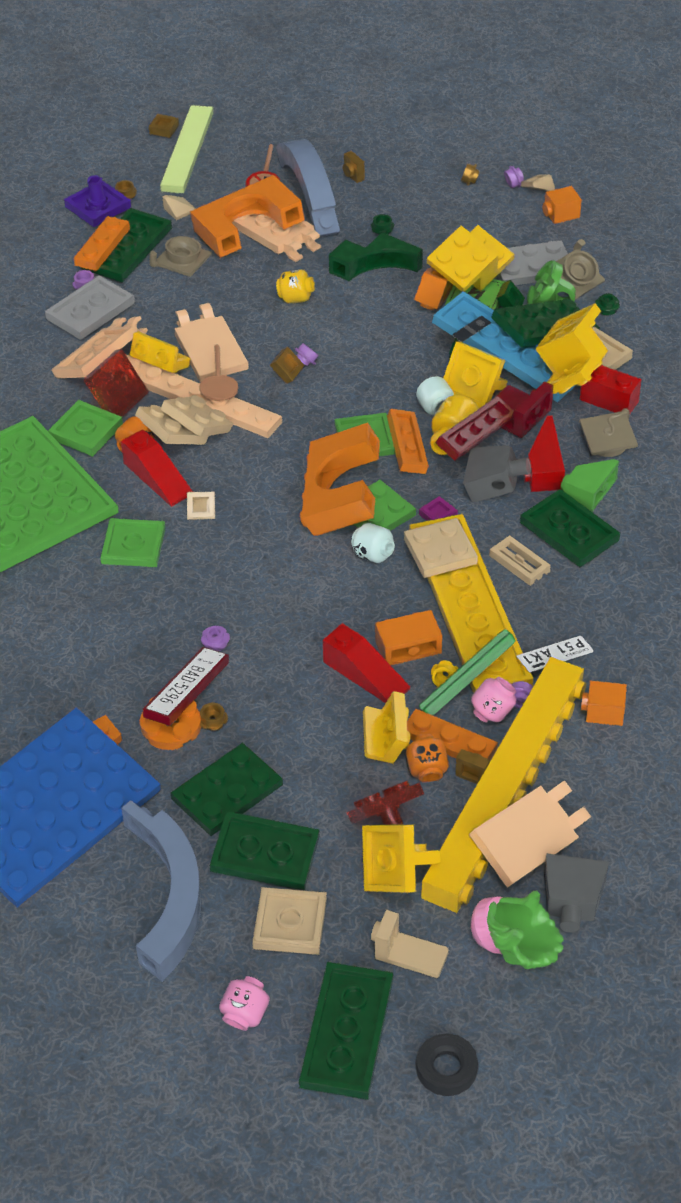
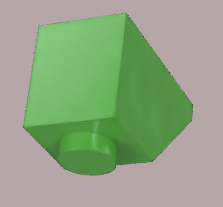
M612 459L577 465L570 475H565L561 483V489L593 512L617 480L619 461Z

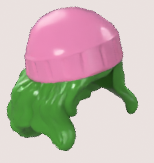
M532 891L524 898L500 896L484 898L473 910L471 932L476 943L492 953L502 954L507 963L520 965L524 969L546 967L551 963H555L558 960V954L563 951L561 943L564 940L559 929L555 927V920L549 919V913L539 903L540 893L538 891Z

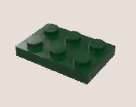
M561 489L520 516V523L579 568L620 541L619 531Z
M242 742L170 793L171 799L204 831L213 836L221 830L226 811L239 814L245 813L283 786V778Z
M226 811L210 862V872L305 891L320 837V830Z

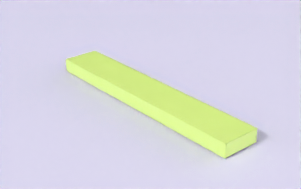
M190 106L162 179L161 191L185 192L213 116V107Z

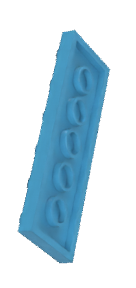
M464 291L434 314L432 323L452 336L478 317H485L491 324L463 343L506 360L503 368L535 389L544 381L547 382L552 376V371L535 349L538 345L521 348L491 318L494 310ZM576 385L563 394H559V392L553 394V400L558 403Z

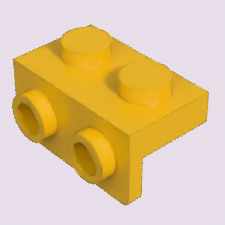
M139 331L134 332L130 350L131 357L171 373H177L179 370L188 368L190 363V357L178 353V347Z
M393 691L382 709L369 706L364 708L363 729L366 758L394 764L402 750L408 747L410 742V732L407 731L409 709L405 705V694Z

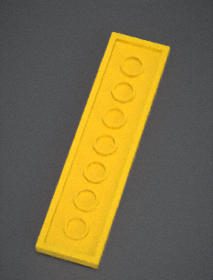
M460 514L410 524L409 530L457 518L478 555V561L475 565L427 577L462 666L503 629L508 630L516 640L509 649L470 682L473 693L487 678L496 679L501 677L511 685L514 682L522 681L533 686L534 678L532 673L517 658V655L523 654L464 515Z

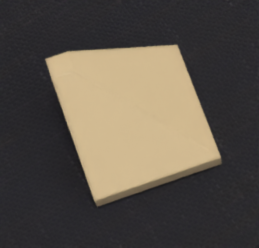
M536 175L521 182V187L546 191L555 190L552 175Z
M163 196L164 210L176 220L190 215V211L196 209L183 197Z
M187 492V520L215 519V492Z

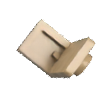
M386 910L382 921H376L374 924L371 940L375 941V959L435 978L440 976L448 956L449 949L447 947L399 933V914Z

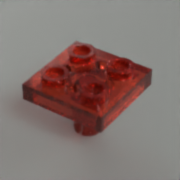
M122 349L115 350L83 379L100 407L121 417L149 393Z
M407 780L382 790L384 796L382 798L378 792L353 802L355 809L347 812L351 823L353 824L377 815V817H381L384 825H404L398 808H400V804L424 795L420 782L410 786Z

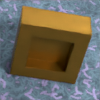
M157 114L149 125V134L171 138L179 126L178 118Z
M353 151L344 153V174L356 183L365 180V162Z
M288 346L282 349L270 364L273 370L287 384L293 381L305 366Z
M461 749L456 757L455 776L478 784L490 763V759L484 758L478 753H471Z

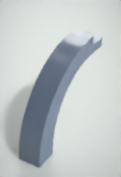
M307 139L279 143L276 149L281 168L290 167L294 171L302 188L311 222L314 225V231L318 232L320 237L338 234L340 229L334 209L336 206L334 196L317 151Z
M130 800L122 807L124 826L155 850L167 867L171 877L168 902L160 919L153 929L136 945L139 964L162 982L183 959L196 933L201 913L199 871L191 844L177 823L163 810L153 817L147 808H140Z

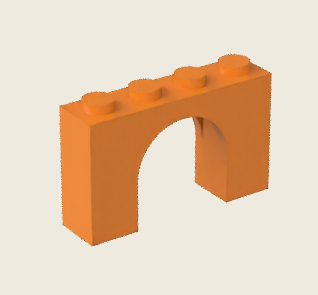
M274 175L190 211L194 232L220 258L242 249L238 228L232 224L239 217L249 214L267 215L283 230L304 221L301 200Z
M369 423L310 442L309 454H307V471L304 474L305 488L302 493L303 506L300 512V520L313 536L374 518L375 497L363 480L330 489L333 482L347 470L379 460L380 440Z

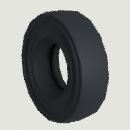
M446 1033L435 1035L423 1043L418 1050L415 1066L418 1079L426 1089L437 1095L453 1096L459 1095L470 1088L476 1080L479 1062L476 1051L469 1041L459 1035ZM444 1054L453 1055L459 1060L460 1069L453 1075L440 1074L433 1065L437 1057Z

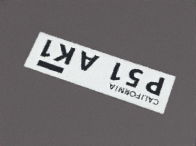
M577 636L517 655V658L529 672L544 668L550 657L567 661L592 653L593 649L582 636Z

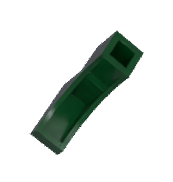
M384 233L376 237L366 248L345 239L329 254V273L347 281H351L364 272L379 268H402L418 272L423 268L422 248Z

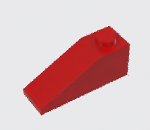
M552 415L546 417L528 454V459L531 463V473L523 475L524 482H529L531 492L559 490L565 477L564 463Z
M142 429L121 441L124 464L171 507L186 499L187 492H193L160 444L145 430Z
M345 624L339 625L323 639V662L384 703L388 701L393 691L406 694L410 690L408 683L368 640Z

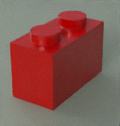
M604 365L599 366L591 373L592 378L581 386L580 400L614 413L621 412L626 408L631 414L639 402L642 379Z

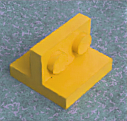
M456 341L443 379L448 383L454 395L469 397L481 408L491 401L495 390H503L506 387L508 380L500 377L506 360Z
M362 825L364 891L416 892L415 865L440 864V850H427L426 844H414V825Z

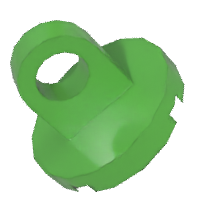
M551 260L541 267L534 279L537 281L535 287L531 285L528 290V304L563 299L575 301V287L561 278L563 265ZM566 292L569 294V296L560 297L557 295V293Z

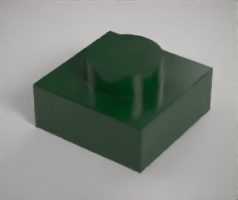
M509 280L502 284L496 299L502 308H506L508 306L522 305L525 297L514 283Z

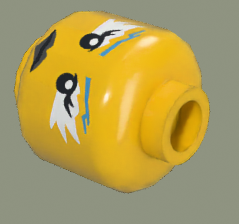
M292 270L281 274V277L277 279L276 288L279 298H283L286 303H299L309 300L311 292L315 290V283L313 277H309L305 270Z

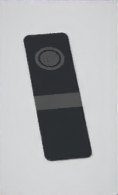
M480 316L455 332L453 336L460 342H464L491 324V322L485 317Z

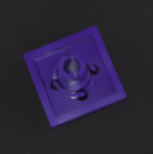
M98 175L88 177V187L64 199L65 207L92 227L100 225L107 216L115 217L131 208L130 199L108 185Z

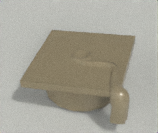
M177 236L167 240L165 243L166 250L157 259V253L152 251L149 262L152 267L159 266L191 277L211 256L212 252L201 249V244L193 238Z
M579 239L573 247L574 251L556 261L563 265L561 278L571 283L576 289L575 300L605 281L599 273L595 258L587 252L580 251L586 244L583 239Z
M624 408L621 412L579 419L592 456L614 457L620 455L626 449L638 447L629 423L630 412L628 409Z

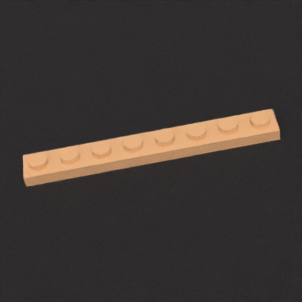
M119 351L97 368L99 371L169 399L191 397L192 395L199 396L206 401V405L223 412L226 415L225 418L231 421L233 425L269 438L282 424V416L238 398L232 397L223 401L207 399L200 393V383L168 372Z

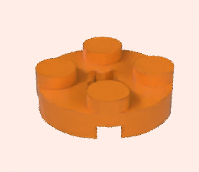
M193 701L175 720L177 722L173 723L172 726H166L165 724L143 717L142 712L140 716L142 735L149 740L152 746L164 750L178 749L183 747L184 743L190 740L192 742L197 738L201 730L200 712L197 709L196 702Z

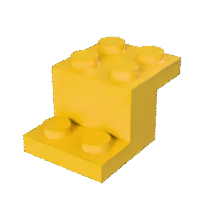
M479 225L471 232L460 226L427 257V264L460 291L465 292L472 285L481 291L514 260V253Z
M596 303L557 320L535 348L553 373L547 383L554 385L553 394L557 392L563 394L576 384L578 386L586 384L592 378L591 373L603 363L602 359L608 350L592 329L596 324L594 320L601 312Z

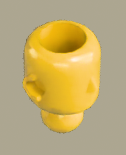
M456 394L447 397L442 402L431 423L433 435L431 436L430 445L434 452L440 455L447 454L435 442L440 435L479 409L472 399Z

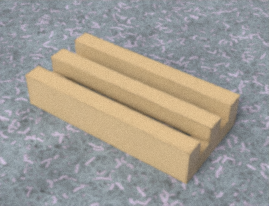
M510 535L490 549L489 556L530 586L534 584V580L541 579L542 574L550 572L551 565ZM506 547H509L510 549H512V550H513L514 552H516L517 554H516V555L513 554V553H512L511 551H509ZM527 560L529 563H531L532 565H534L537 569L535 570L533 567H531L529 564H527V563L524 562V561Z

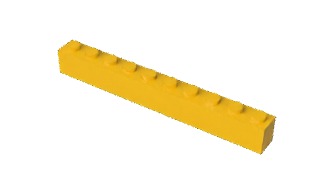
M553 657L549 658L440 848V864H431L424 876L421 899L455 913H458L463 903L468 904L474 892L473 884L476 878L480 880L483 878L488 861H486L487 859L469 834L526 796L527 792L525 790L527 786L534 785L538 777L540 762L543 764L547 762L551 752V742L559 740L563 730L562 723L564 719L570 720L575 707V699H581L582 693L585 692L586 682L583 681L584 668Z

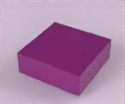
M439 496L421 507L419 515L426 521L458 515V510Z

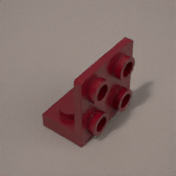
M544 381L537 389H533L530 394L507 385L495 396H498L513 410V420L503 426L502 429L523 438L552 409L554 385Z

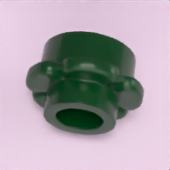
M379 214L373 218L371 228L376 234H389L394 229V223L389 215Z
M608 293L603 294L595 301L601 310L600 314L613 315L620 307L619 299Z

